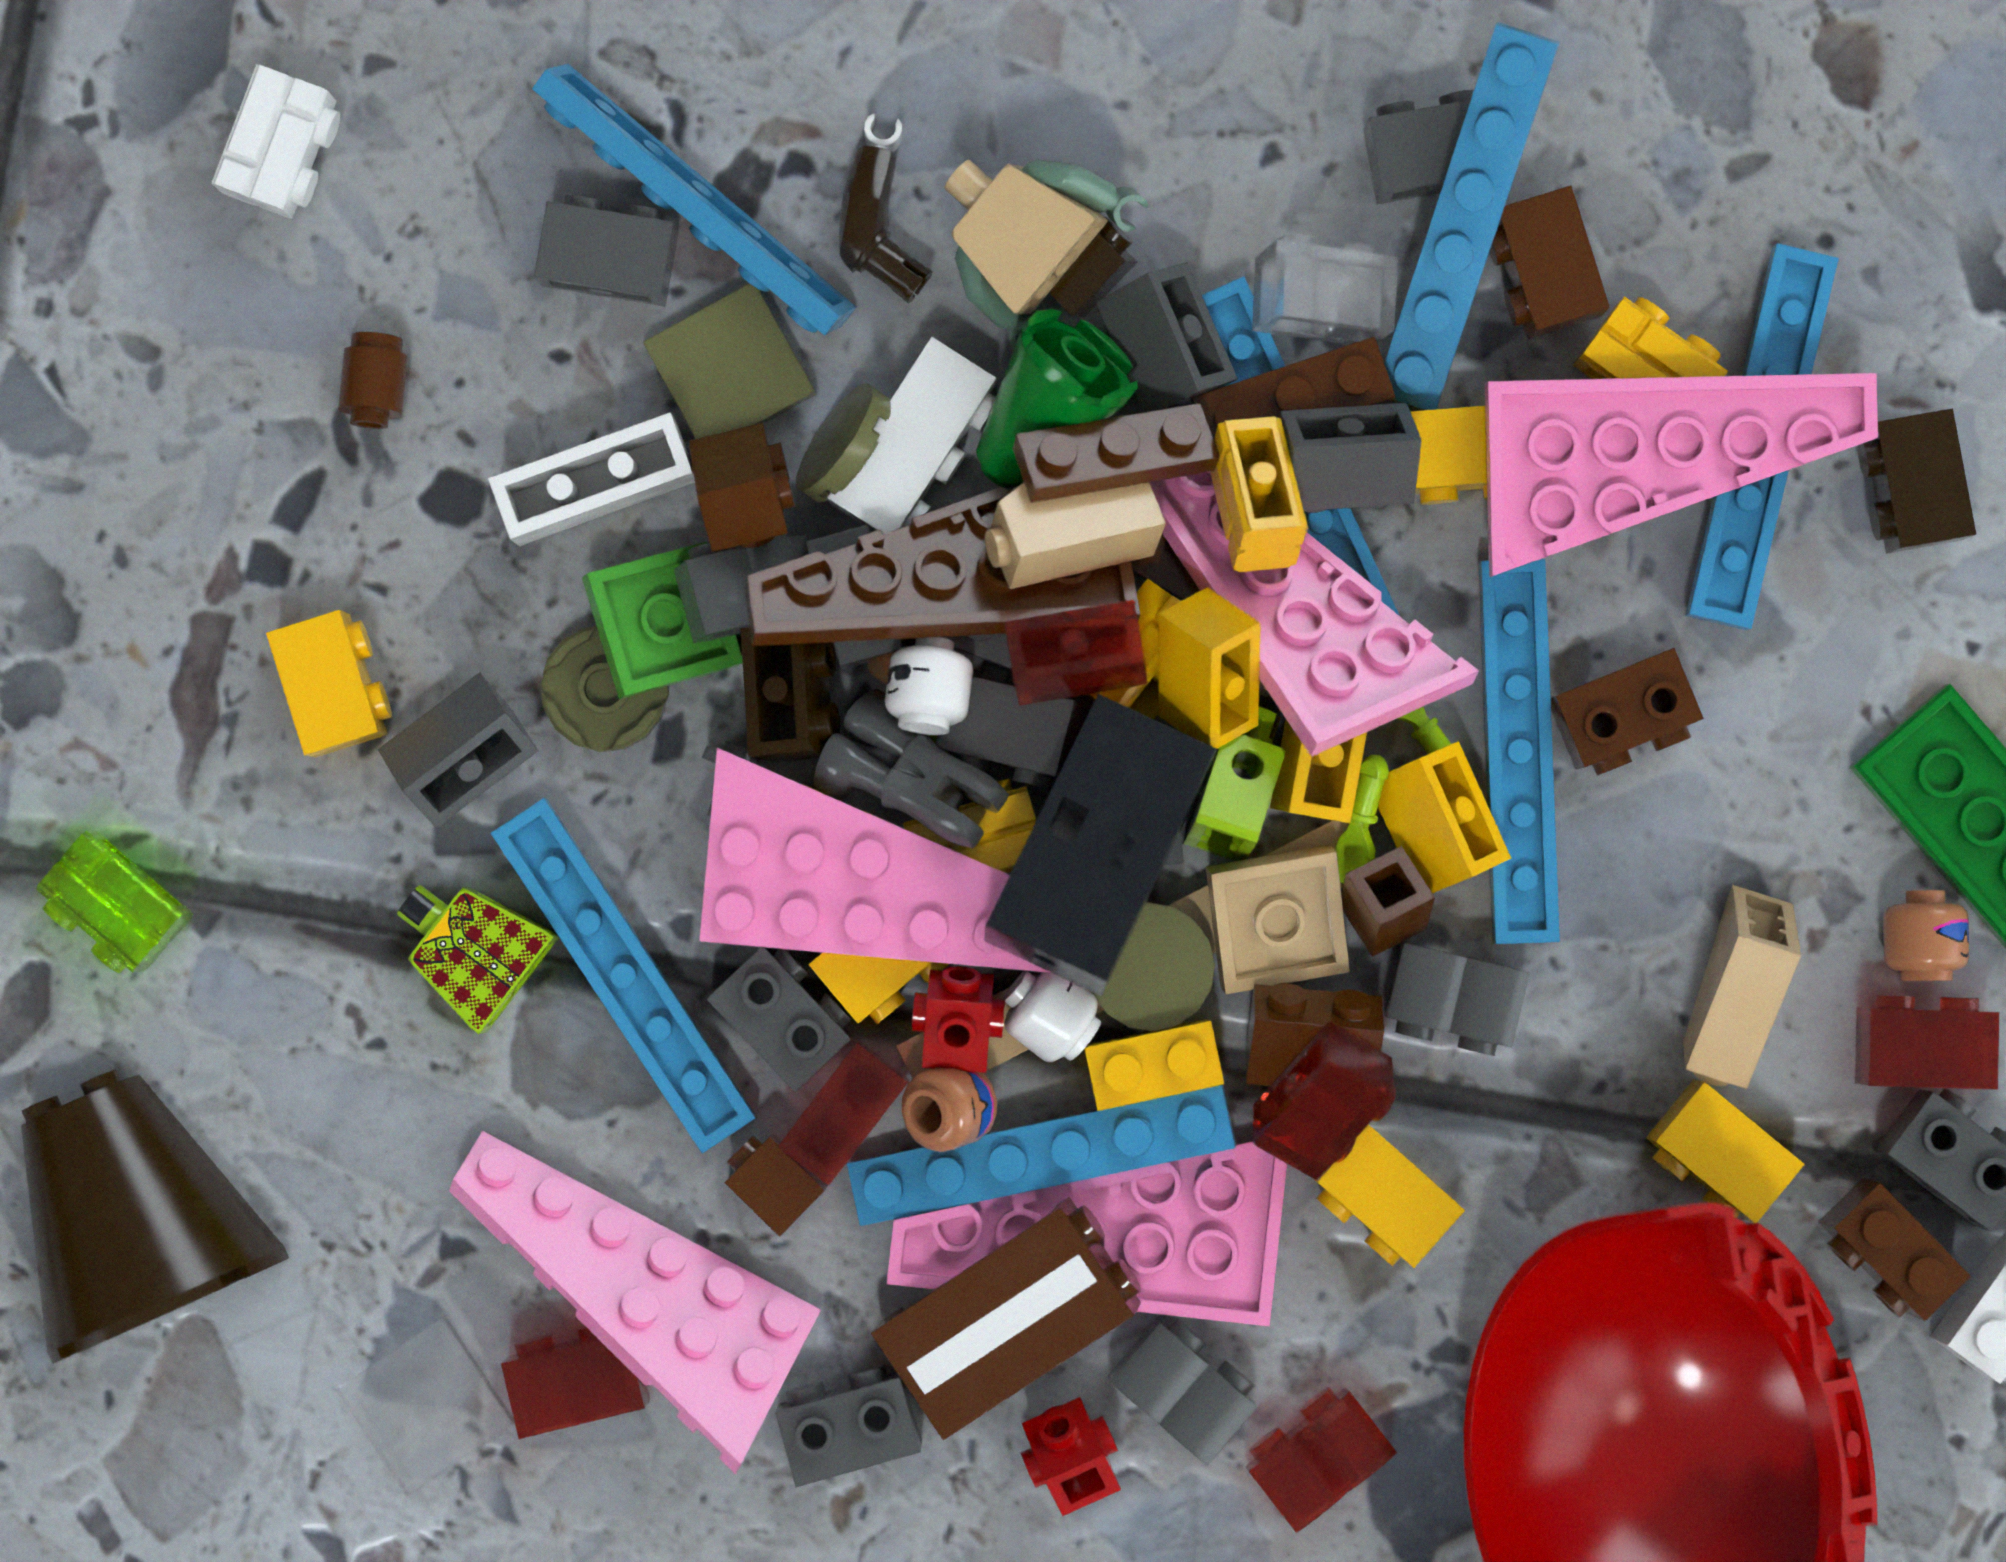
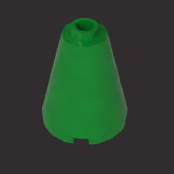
M1054 309L1037 310L1023 325L976 448V455L981 463V470L993 483L1002 487H1019L1024 483L1013 451L1017 434L1109 419L1129 402L1131 396L1138 388L1137 380L1130 383L1127 377L1133 368L1128 356L1111 338L1094 325L1080 319L1076 326L1072 327L1057 321L1063 312Z

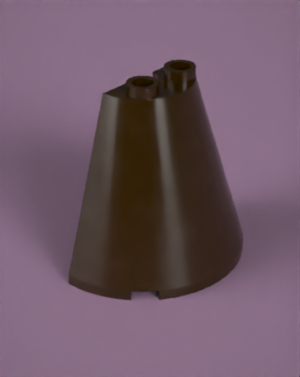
M115 1069L80 1084L84 1096L61 1105L58 1095L22 1110L26 1123L21 1125L46 1348L52 1364L289 1259L283 1244L140 1074L121 1080Z

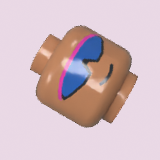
M1944 890L1906 891V903L1895 904L1885 910L1883 915L1884 961L1889 968L1900 971L1901 981H1953V971L1960 970L1968 964V912L1959 904L1945 903Z
M934 1068L920 1072L907 1084L902 1096L901 1113L906 1129L917 1143L928 1150L946 1152L979 1141L991 1130L997 1117V1098L993 1085L984 1073L961 1071L952 1068Z

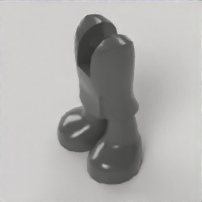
M876 688L864 694L851 706L844 718L846 732L853 740L867 747L880 748L897 757L898 761L893 768H890L868 754L858 744L839 733H834L825 744L816 765L813 779L814 788L836 800H844L857 788L867 791L881 798L884 807L907 813L947 841L960 846L975 848L984 835V831L967 816L957 811L963 800L967 798L989 811L998 813L1006 803L1009 794L993 777L984 771L943 751L929 735H918L898 727V718L890 714L886 709L885 692Z

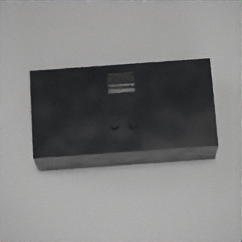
M1098 694L986 924L984 941L1102 996L1207 777L1217 749Z

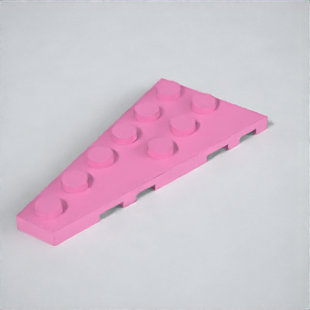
M1877 374L1488 381L1485 384L1489 577L1878 438Z
M1210 472L1149 482L1166 522L1162 534L1200 591L1207 587L1261 623L1259 679L1311 757L1474 683L1479 670L1463 657L1455 661L1431 642L1434 635L1417 620L1412 621L1410 624L1381 601V591L1307 532L1303 544H1300L1301 551L1296 565L1279 569L1247 572L1234 571L1228 551L1229 540L1225 538Z
M717 748L699 941L1051 973L984 941L986 924L1010 877L1009 874Z
M482 1131L453 1178L449 1192L502 1244H511L535 1268L533 1275L549 1291L555 1288L577 1309L575 1316L645 1386L653 1385L679 1410L677 1417L693 1433L699 1430L722 1453L719 1459L736 1475L821 1309Z
M1286 1133L1236 1144L1235 1149L894 1219L887 1284L935 1290L1050 1214L1059 1202L1069 1196L1077 1209L1085 1205L1096 1217L1105 1234V1238L1100 1240L1113 1262L1122 1259L1137 1278L1141 1292L1136 1296L1141 1301V1304L1136 1312L1270 1326L1290 1134Z

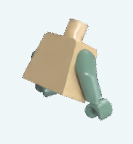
M969 159L953 172L944 186L948 193L968 209V212L951 233L953 239L959 245L955 260L966 297L997 327L1006 328L1013 349L1019 337L1017 333L1036 312L1035 308L1108 222L1100 213L1106 212L1108 218L1120 229L1130 232L1135 230L1136 227L1126 219L1120 218L1122 206L1129 201H1136L1143 207L1148 208L1147 201L1133 188H1116L1113 183L1077 164L1035 159L1024 167L1007 164L994 180Z

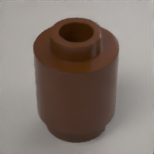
M356 332L352 334L351 346L344 349L338 404L340 412L350 415L351 425L369 429L388 428L389 419L402 417L408 356L402 352V338L379 332Z

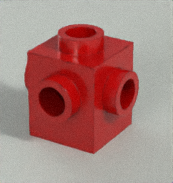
M953 966L946 968L944 971L930 970L927 993H915L912 1031L924 1032L922 1068H952L961 1071L987 1073L989 1037L1002 1038L1005 999L992 998L994 974H982L973 968L965 966Z
M1080 1397L1063 1405L1053 1406L1041 1415L1021 1423L1031 1448L1020 1452L1026 1469L1036 1488L1047 1485L1062 1516L1121 1490L1108 1455L1118 1451L1114 1438L1103 1415L1091 1420Z

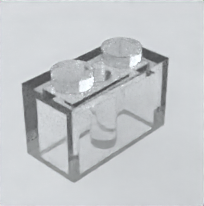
M1292 234L1279 237L1255 257L1252 331L1343 344H1353L1375 336L1377 343L1395 331L1398 257L1376 254L1375 247L1368 244L1349 243L1333 248L1316 245V240L1306 235Z

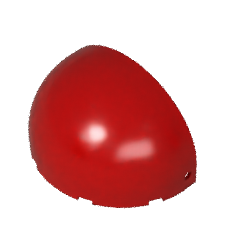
M1698 1203L1625 1213L1586 1221L1561 1232L1543 1244L1520 1266L1504 1287L1487 1319L1472 1363L1466 1395L1463 1430L1464 1469L1474 1533L1483 1562H1864L1866 1526L1878 1525L1871 1439L1856 1374L1850 1358L1839 1359L1826 1329V1326L1832 1324L1834 1318L1818 1288L1799 1260L1770 1230L1760 1223L1746 1224L1734 1217V1208L1718 1203Z

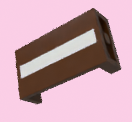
M1069 1196L1059 1202L1050 1214L908 1308L904 1309L901 1307L884 1318L871 1332V1335L943 1441L1133 1317L1138 1310L1141 1301L1136 1295L1141 1292V1287L1134 1273L1122 1259L1113 1262L1100 1240L1105 1238V1234L1098 1220L1085 1205L1077 1209Z

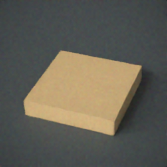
M1331 845L1206 867L1220 987L1226 995L1254 990V984L1273 986L1279 983H1292L1350 972L1337 853Z

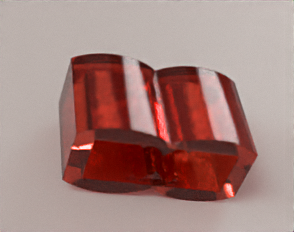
M1330 1387L1325 1388L1300 1408L1299 1411L1305 1419L1286 1434H1284L1280 1427H1276L1249 1449L1254 1459L1245 1466L1296 1533L1321 1516L1346 1493L1369 1478L1397 1454L1394 1447L1346 1387L1336 1394Z

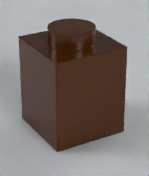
M1402 846L1346 873L1341 896L1344 914L1372 957L1426 930L1435 896Z
M774 1133L763 1144L753 1135L726 1162L735 1172L725 1181V1184L779 1237L828 1187Z

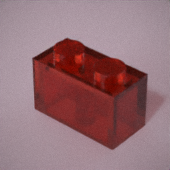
M1134 600L1004 621L1019 706L1147 684L1145 660Z
M1876 995V1007H1857L1855 1083L1867 1086L1998 1090L2000 1012L1979 1010L1980 998L1940 997V1009H1916L1915 996Z
M1329 1021L1253 1104V1145L1317 1180L1333 1162L1340 1163L1349 1155L1356 1142V1138L1372 1120L1375 1122L1380 1121L1391 1109L1396 1096L1392 1057Z
M861 1041L857 1042L778 1147L829 1186L910 1079Z
M586 1326L577 1328L579 1339L554 1345L552 1335L514 1344L516 1354L508 1356L501 1363L519 1439L645 1409L650 1402L647 1385L645 1386Z

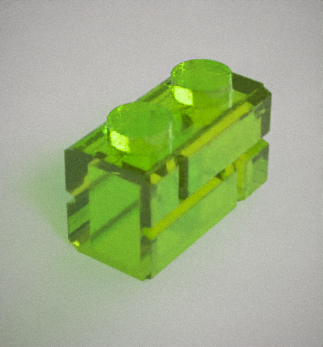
M86 830L64 853L62 859L38 883L36 888L39 893L48 899L42 907L44 912L57 924L70 932H73L77 926L84 930L96 941L91 948V952L107 967L119 974L125 968H128L132 973L144 972L148 969L193 915L189 909L98 831Z

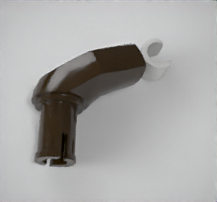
M876 113L867 117L864 124V137L867 146L864 145L857 150L843 192L839 223V252L844 264L852 273L855 271L862 273L867 270L909 304L925 287L933 271L911 257L889 239L891 233L888 231V205L896 168V158L893 152L899 148L902 141V124L897 119L894 134L888 139H878L872 134L876 122Z

